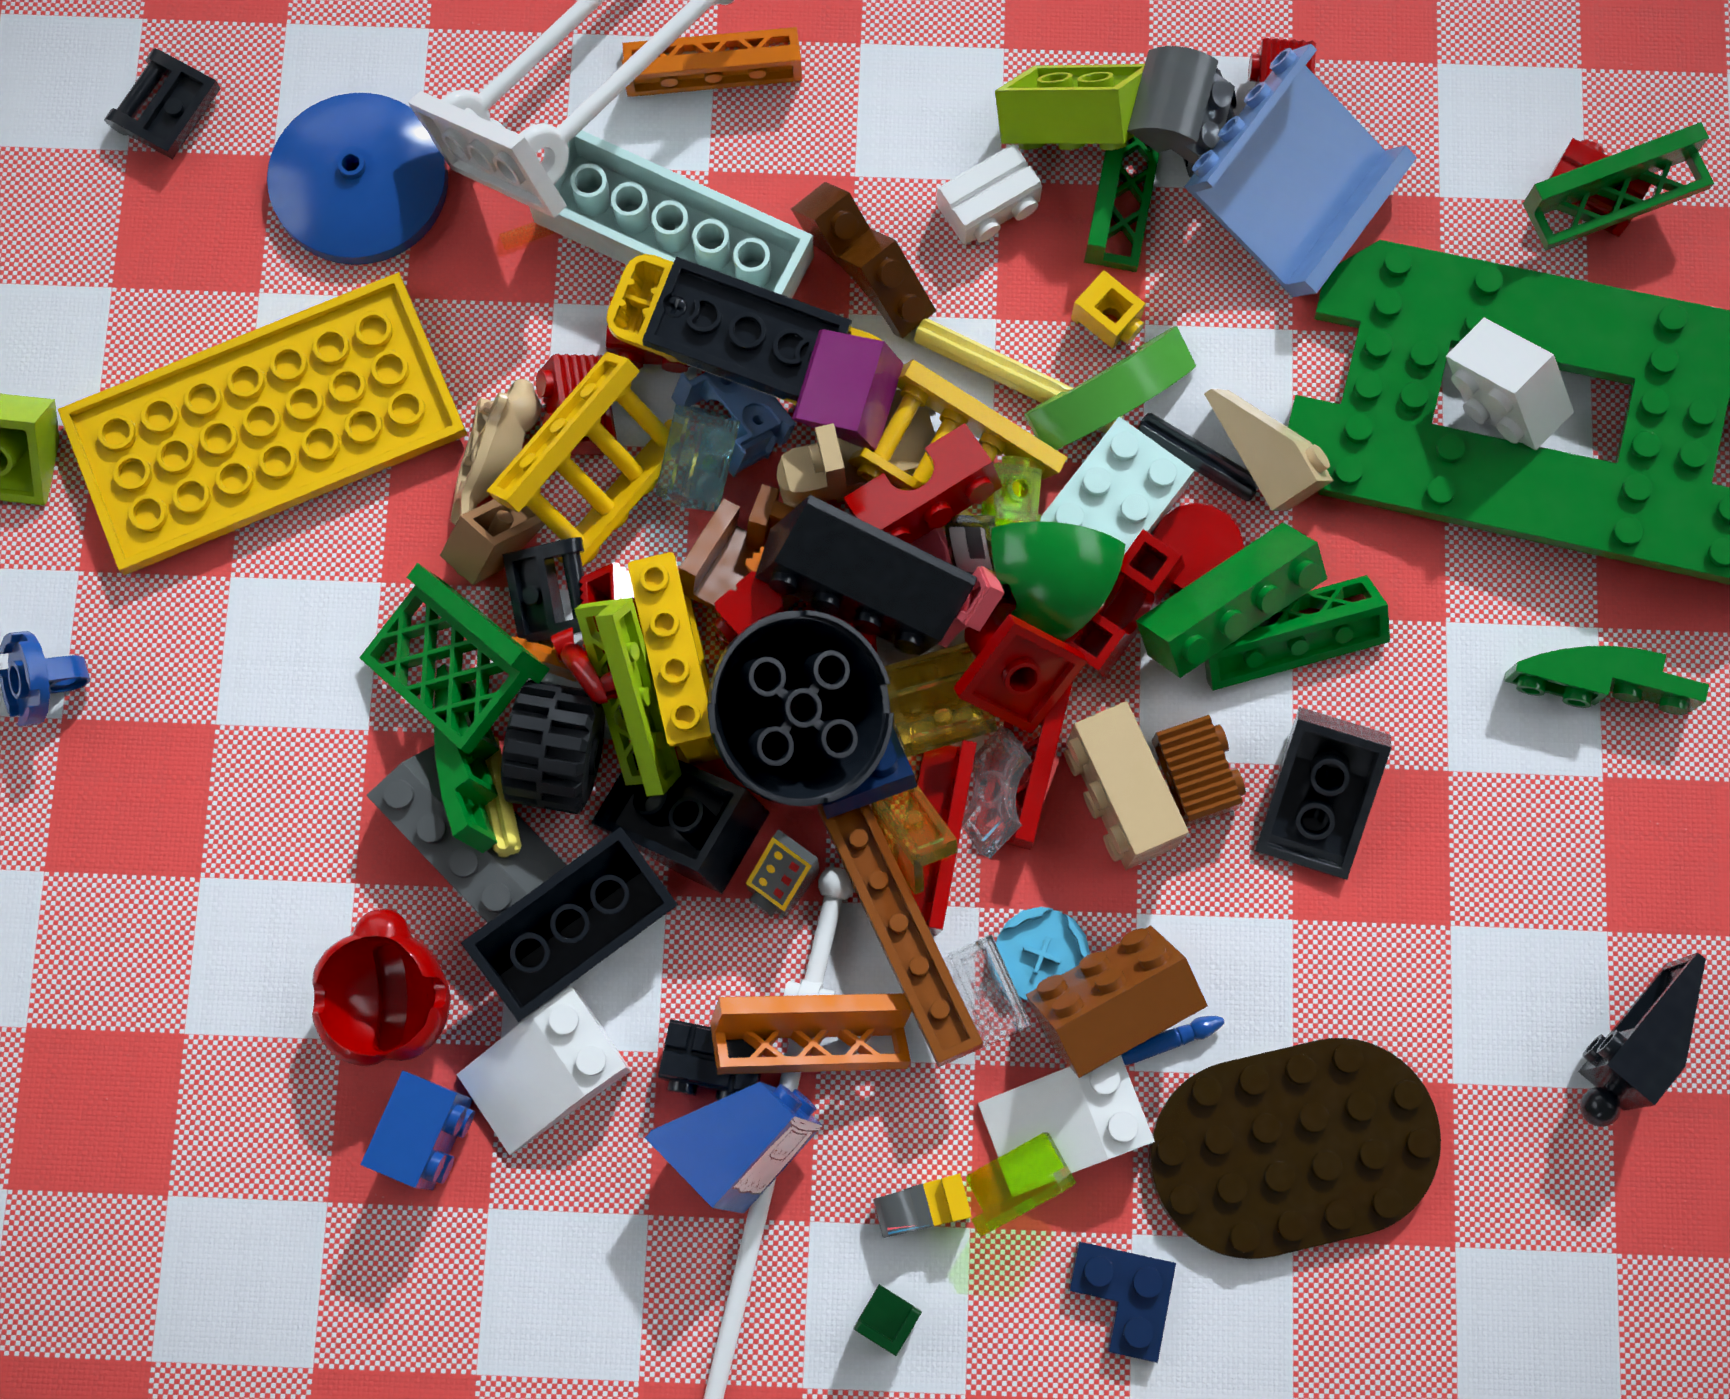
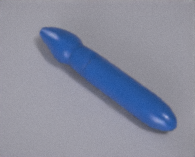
M1219 1016L1198 1017L1190 1025L1186 1024L1157 1034L1123 1053L1121 1057L1125 1065H1130L1194 1041V1039L1202 1040L1208 1038L1223 1026L1224 1019Z

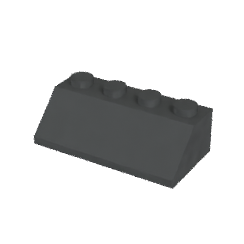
M435 745L400 763L366 795L487 923L567 866L515 811L522 845L520 852L517 854H511L506 858H502L493 850V847L481 853L453 837L441 797L435 759Z

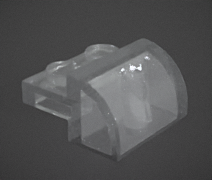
M992 934L948 953V956L943 958L983 1041V1048L999 1043L1032 1026Z

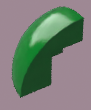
M1044 521L1010 523L993 527L991 533L992 557L996 578L1000 581V584H1008L1016 601V609L1011 612V615L1062 642L1082 629L1104 604L1118 578L1125 552V543L1091 528L1067 523Z

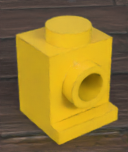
M1103 270L1074 302L1071 320L1077 325L1079 323L1084 325L1114 349L1121 340L1127 345L1130 344L1140 333L1145 324L1140 319L1142 318L1146 303ZM1105 315H1114L1118 320L1117 323H1114Z

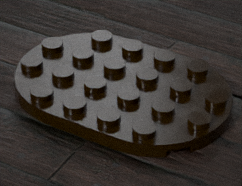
M1328 1038L1219 1063L1185 1080L1171 1094L1157 1120H1155L1152 1129V1136L1155 1142L1149 1144V1170L1156 1196L1162 1208L1181 1232L1203 1247L1221 1255L1243 1259L1268 1258L1370 1234L1385 1229L1404 1218L1422 1200L1434 1179L1441 1150L1440 1125L1434 1103L1426 1087L1414 1071L1401 1059L1369 1042L1349 1038Z

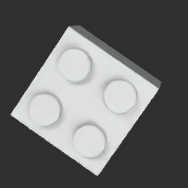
M1483 318L1446 355L1453 373L1451 380L1460 391L1464 400L1463 409L1465 413L1478 424L1486 422L1497 428L1501 435L1512 443L1516 444L1520 441L1537 450L1574 413L1554 354L1486 318Z

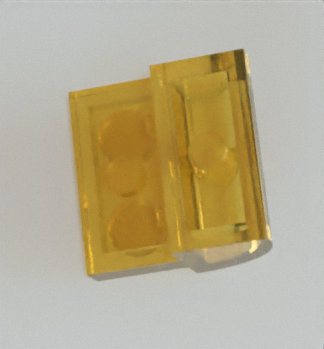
M967 642L884 666L890 684H887L890 713L894 712L893 727L900 739L906 757L997 731L994 715L958 698L953 688L974 661Z

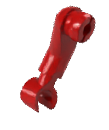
M573 627L555 633L550 637L558 662L565 664L592 701L605 704L610 699L618 698L611 672L598 677L595 668L582 647L574 644Z

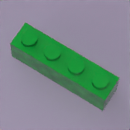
M1282 522L1138 618L1136 623L1147 655L1179 678L1183 677L1325 581L1327 575L1318 542Z

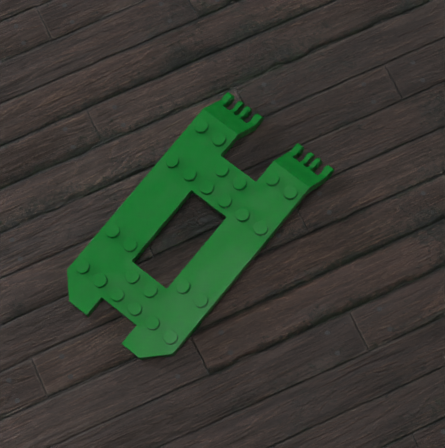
M1384 240L1373 243L1337 265L1321 288L1314 319L1359 328L1341 404L1295 395L1288 424L1289 429L1310 441L1312 445L1316 444L1319 446L1329 460L1330 467L1327 471L1333 481L1317 491L1319 495L1730 585V487L1712 484L1727 406H1730V310ZM1483 318H1486L1554 354L1558 368L1561 371L1631 385L1615 463L1543 447L1534 450L1520 442L1515 444L1506 439L1432 424L1449 347L1454 348Z

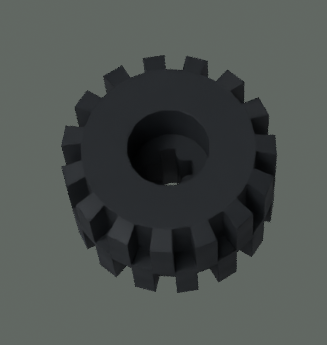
M533 680L525 682L513 704L504 739L501 783L506 802L572 814H580L592 793L602 755L605 728V713L602 704L592 701L584 689L545 682L537 684Z

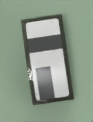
M956 515L952 517L945 525L952 565L970 574H973L978 566H984L995 572L991 546L992 528L996 527L995 516ZM1001 584L1004 591L1002 598H1009L1011 595L1010 586L1008 584Z

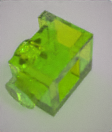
M1003 456L1002 463L994 464L1003 487L993 492L987 500L982 502L981 520L988 524L999 526L1018 522L1040 521L1041 514H1038L1042 469L1030 467L1029 458ZM1014 481L1020 483L1018 496L1014 494L1012 489Z

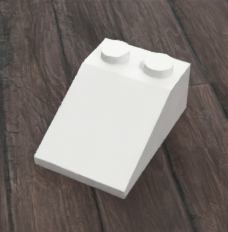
M571 986L530 1014L456 1075L508 1154L512 1155L630 1073L631 1069L582 996Z
M1121 1055L1080 1078L1070 1067H1067L978 1103L1012 1196L1155 1142Z

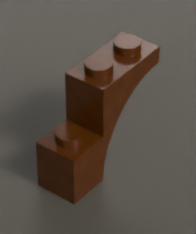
M824 182L791 208L802 229L813 235V245L830 256L850 275L869 297L896 336L903 339L918 327L923 319H928L936 312L934 305L897 241L870 229L849 192Z

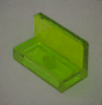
M1048 1132L1039 1134L967 1175L966 1180L983 1210L981 1214L972 1218L971 1221L980 1237L1077 1183Z

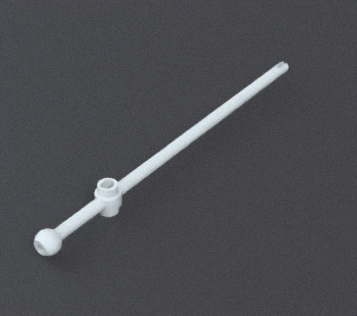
M828 867L819 877L818 888L824 899L805 978L802 983L788 981L783 996L836 995V991L823 989V980L842 901L847 900L855 890L845 869ZM790 1039L786 1056H798L804 1048ZM801 1072L781 1073L779 1085H784L791 1092L794 1089L797 1090ZM776 1179L748 1210L703 1399H724Z

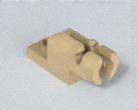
M834 423L815 427L817 443L793 448L781 456L777 467V481L784 504L795 508L809 495L824 502L848 495L845 467Z

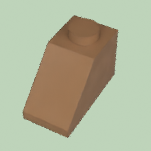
M493 499L460 515L440 556L460 576L464 577L472 585H475L501 571L505 567L502 554L521 550L545 524L527 506L523 507L518 513Z

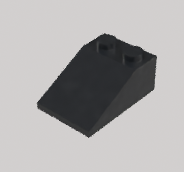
M1299 707L1255 851L1347 880L1392 748L1391 735Z
M633 752V757H634V761H635V764H636V768H637V770H639L638 765H637V761H636V758H635V754H634V752ZM680 760L678 762L682 775L664 795L646 796L643 784L625 785L621 772L591 823L609 835L619 827H622L638 851L684 877L723 894L770 812L746 788Z

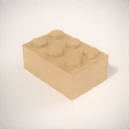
M1122 702L1074 723L1067 740L1068 749L1064 750V756L1074 776L1081 774L1088 788V791L1083 793L1086 805L1094 819L1101 817L1108 831V834L1104 835L1103 839L1113 861L1121 860L1125 870L1177 848L1189 833L1188 828L1128 702Z

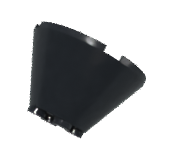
M811 610L785 611L766 616L746 627L730 642L714 669L708 692V720L715 747L733 776L746 788L764 799L788 806H813L838 800L858 788L872 774L888 746L894 712L890 713L887 684H890L889 677L882 660L868 640L851 625L834 616Z

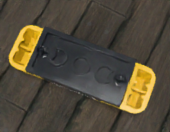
M649 254L636 256L629 261L618 283L606 317L610 332L614 337L625 343L661 355L671 362L686 364L793 403L795 406L819 330L825 329L882 341L873 334L851 327L852 320L679 257H676L674 262Z

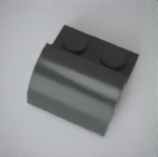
M1164 46L1148 51L1127 132L1158 153L1171 149L1194 165L1204 153L1213 150L1219 142L1220 137L1218 133L1226 124L1235 86L1216 73L1218 60L1204 52L1179 46Z

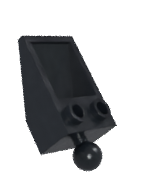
M1695 953L1666 963L1607 1037H1604L1602 1034L1599 1035L1584 1051L1582 1056L1587 1061L1578 1072L1595 1087L1588 1090L1582 1096L1580 1110L1584 1119L1590 1124L1598 1127L1609 1126L1618 1119L1621 1109L1625 1111L1655 1105L1686 1067L1706 961L1701 954Z

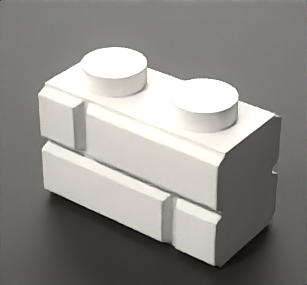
M1012 144L938 187L936 203L962 244L966 245L975 239L981 243L996 235L1001 228L1000 224L1012 217H1015L1016 220H1022L1031 215L1037 209L1038 202H1040L1042 184L1031 166L1027 165L1026 159L1017 146Z

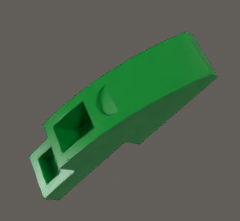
M1583 646L1541 653L1518 661L1505 673L1504 682L1517 685L1516 689L1522 693L1534 696H1542L1545 693L1563 697L1562 701L1573 707L1589 708L1591 705L1595 706L1609 695V691H1611L1615 699L1631 703L1645 700L1659 704V710L1674 715H1685L1706 703L1709 684L1664 673L1663 669L1667 654L1619 646Z

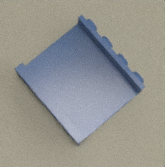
M1312 44L1294 50L1287 48L1275 57L1270 64V69L1272 70L1270 75L1264 82L1257 84L1246 95L1244 99L1246 106L1238 116L1231 118L1220 129L1218 133L1220 137L1219 142L1213 150L1207 151L1195 162L1192 167L1194 175L1184 186L1292 297L1316 294L1417 158L1406 145L1384 150L1311 72L1306 64L1317 51Z

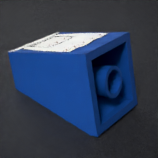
M758 1082L651 1130L645 1139L712 1208L744 1214L823 1125L812 1115L817 1108L798 1090L794 1089L791 1092L782 1084L776 1088Z

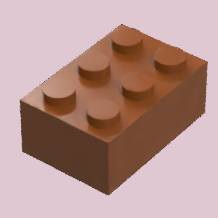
M1151 925L1147 928L1135 929L1127 933L1120 943L1103 952H1094L1087 955L1080 961L1078 966L1064 974L1045 978L1038 984L1035 990L1026 994L1048 1042L1078 1078L1208 1007L1186 957Z

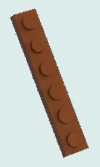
M818 805V813L938 1068L983 1048V1041L870 805L862 806L827 819L822 805Z

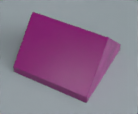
M825 329L819 330L792 419L812 428L834 423L837 438L861 448L865 447L873 452L876 450L882 437L898 385V378L904 365L903 362L885 341Z

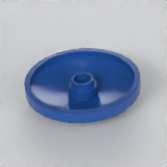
M348 93L330 97L310 106L294 118L284 129L270 156L267 186L274 212L283 228L297 244L315 256L328 261L348 265H362L395 257L411 248L426 235L442 211L448 189V169L444 156L440 153L411 107L398 100L379 94Z

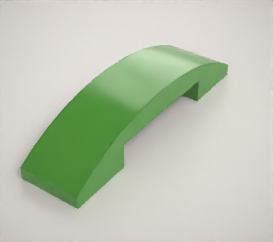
M1173 326L1137 347L1138 351L1094 377L1070 391L1060 392L1024 413L1035 437L1058 450L1125 415L1187 375L1196 367V364L1178 327Z

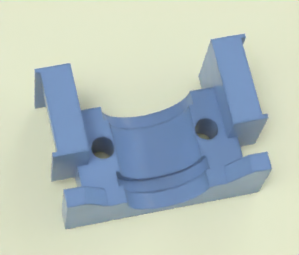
M708 372L691 380L684 373H681L671 397L681 411L703 399L706 403L711 400L713 402L717 400L725 406L734 422V438L736 440L723 465L733 478L738 472L764 458L768 459L776 443L779 446L787 443L796 425L795 421L776 397Z

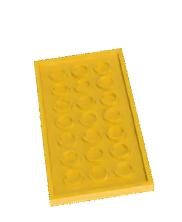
M399 272L58 409L118 570L124 576L468 435Z

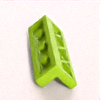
M630 597L580 604L574 610L588 658L595 668L598 677L609 672L607 663L609 664L618 698L610 699L608 703L602 704L625 785L643 784L646 796L664 795L682 773L675 748L669 746L666 740L646 646L633 599ZM593 616H595L599 632L596 629ZM620 707H621V709H622V713H623V716H624V720L622 719V716H621V712H620V709H619ZM632 751H634L639 770L636 768Z

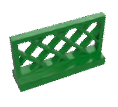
M417 563L406 577L415 584L414 588L359 658L459 749L470 755L528 678L539 684L550 668L448 583ZM422 603H425V623L411 626L412 616ZM451 628V644L436 648L437 631ZM424 635L423 652L409 656L410 639ZM397 643L396 660L381 663L379 659L391 644ZM478 649L477 667L462 671L463 653ZM450 657L449 675L435 678L436 661ZM422 665L421 682L408 686L409 668ZM506 672L509 676L497 692L488 694L489 676ZM476 680L475 698L461 701V683ZM448 687L447 705L433 709L434 691ZM475 710L474 722L462 736L459 733L460 714Z

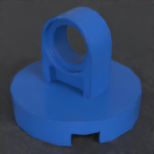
M29 631L12 632L3 637L0 645V654L9 653L8 669L0 670V685L9 716H20L16 723L19 727L38 725L45 721L49 708L50 694L79 689L90 682L86 661L83 656L70 655L45 658L39 641Z

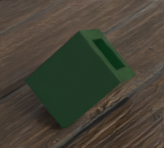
M879 1284L853 1329L897 1356L922 1311Z

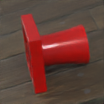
M998 603L980 632L970 627L965 628V644L976 658L953 688L958 698L1032 734L1088 661L1080 650L1011 615V612L1016 609L1015 606L1007 603Z

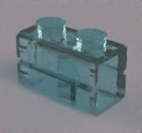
M676 404L655 495L670 500V502L681 507L715 512L722 501L740 421L713 410Z

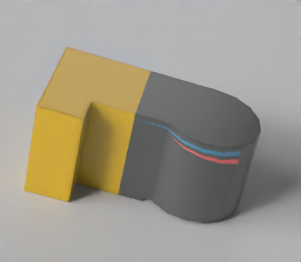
M960 1173L873 1199L883 1238L972 1217Z

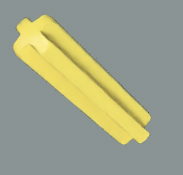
M495 737L499 750L486 759L485 762L498 796L485 805L484 808L497 843L492 846L493 850L498 853L499 857L506 858L511 854L519 853L522 845L513 804L506 802L504 799L501 783L502 754L499 740Z

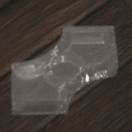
M1002 725L975 753L973 762L975 774L974 792L971 802L964 812L962 827L978 852L990 859L1022 826L1016 811V793L1024 771L1033 761L1012 730Z

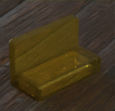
M917 785L916 788L871 803V809L909 888L914 894L924 891L923 866L957 853L956 837Z

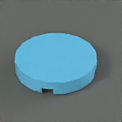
M1037 907L1023 910L1006 922L996 939L994 962L997 975L1008 991L1022 1000L1028 1001L1026 994L1035 990L1042 980L1053 975H1062L1078 966L1080 961L1090 954L1085 933L1073 918L1051 908Z

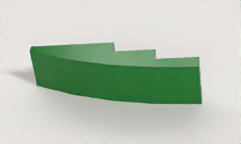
M442 664L437 668L436 678L449 675V666ZM473 682L461 683V701L475 698L476 689ZM448 687L435 690L434 708L447 705ZM475 710L460 714L459 733L462 736L474 722ZM434 726L438 779L452 835L463 843L484 853L497 843L484 808L485 805L498 796L485 762L486 759L499 750L492 729L488 730L469 755L459 749Z

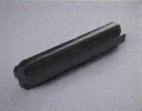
M1147 413L1137 427L1140 432L1192 469L1243 500L1250 501L1259 488L1247 469L1155 414Z

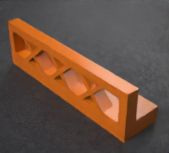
M797 27L677 38L626 87L627 97L802 81ZM647 41L622 43L624 57L622 65ZM790 42V45L770 46V44ZM730 47H739V48H741V49H737V50H726L727 48H730ZM686 51H696V52H697V53H693V54H683V52H686Z
M903 993L719 997L710 1022L717 1075L908 1069L911 1059L904 1027L912 1011ZM871 1036H892L895 1053L880 1054L866 1044ZM825 1037H838L851 1048L845 1055H832L819 1044ZM778 1038H790L804 1049L798 1056H784L772 1045ZM743 1039L756 1051L747 1058H729L726 1040Z

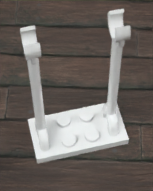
M578 0L479 94L466 89L456 90L440 100L420 91L408 104L440 153L444 156L451 170L555 218L567 206L555 187V184L565 173L569 161L567 143L712 5H728L734 0H690L557 128L546 123L531 125L517 134L506 129L497 120L492 119L490 121L489 109L605 0ZM543 148L544 158L540 163L535 153Z

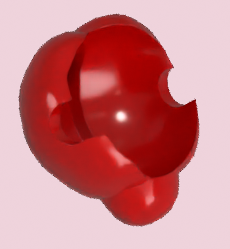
M378 909L363 915L357 922L352 934L329 947L314 968L312 979L314 987L312 1018L315 1029L326 1048L347 1063L357 1066H370L385 1060L404 1061L413 1059L426 1052L436 1042L446 1025L451 1003V995L446 977L434 955L424 944L412 937L407 922L396 911Z

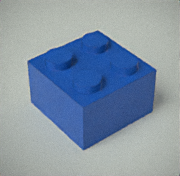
M402 1070L360 1165L411 1187L434 1190L437 1182L443 1184L452 1169L455 1157L449 1154L457 1136L464 1138L471 1126L475 1111L469 1108L473 1099Z

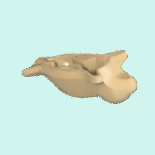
M525 379L515 380L507 393L499 392L494 401L479 398L475 408L473 428L463 455L455 487L450 519L454 525H456L460 515L475 509L478 503L490 495L487 489L522 450L526 433L538 422L541 415V402L530 381Z

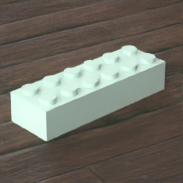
M583 130L567 143L569 161L565 173L555 184L556 189L567 206L555 218L529 206L534 223L627 265L630 260L643 254L655 255L674 262L676 257L789 298H793L814 257L812 234Z

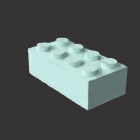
M1118 417L1038 521L1073 524L1103 532L1125 543V554L1142 529L1150 534L1153 533L1162 518L1170 511L1188 487L1194 469L1121 417Z

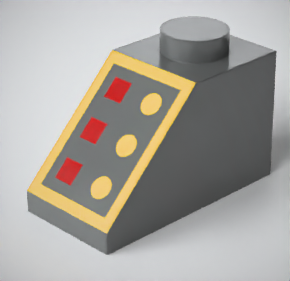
M778 829L746 882L748 891L753 894L749 901L770 917L777 911L786 918L819 875L818 858Z

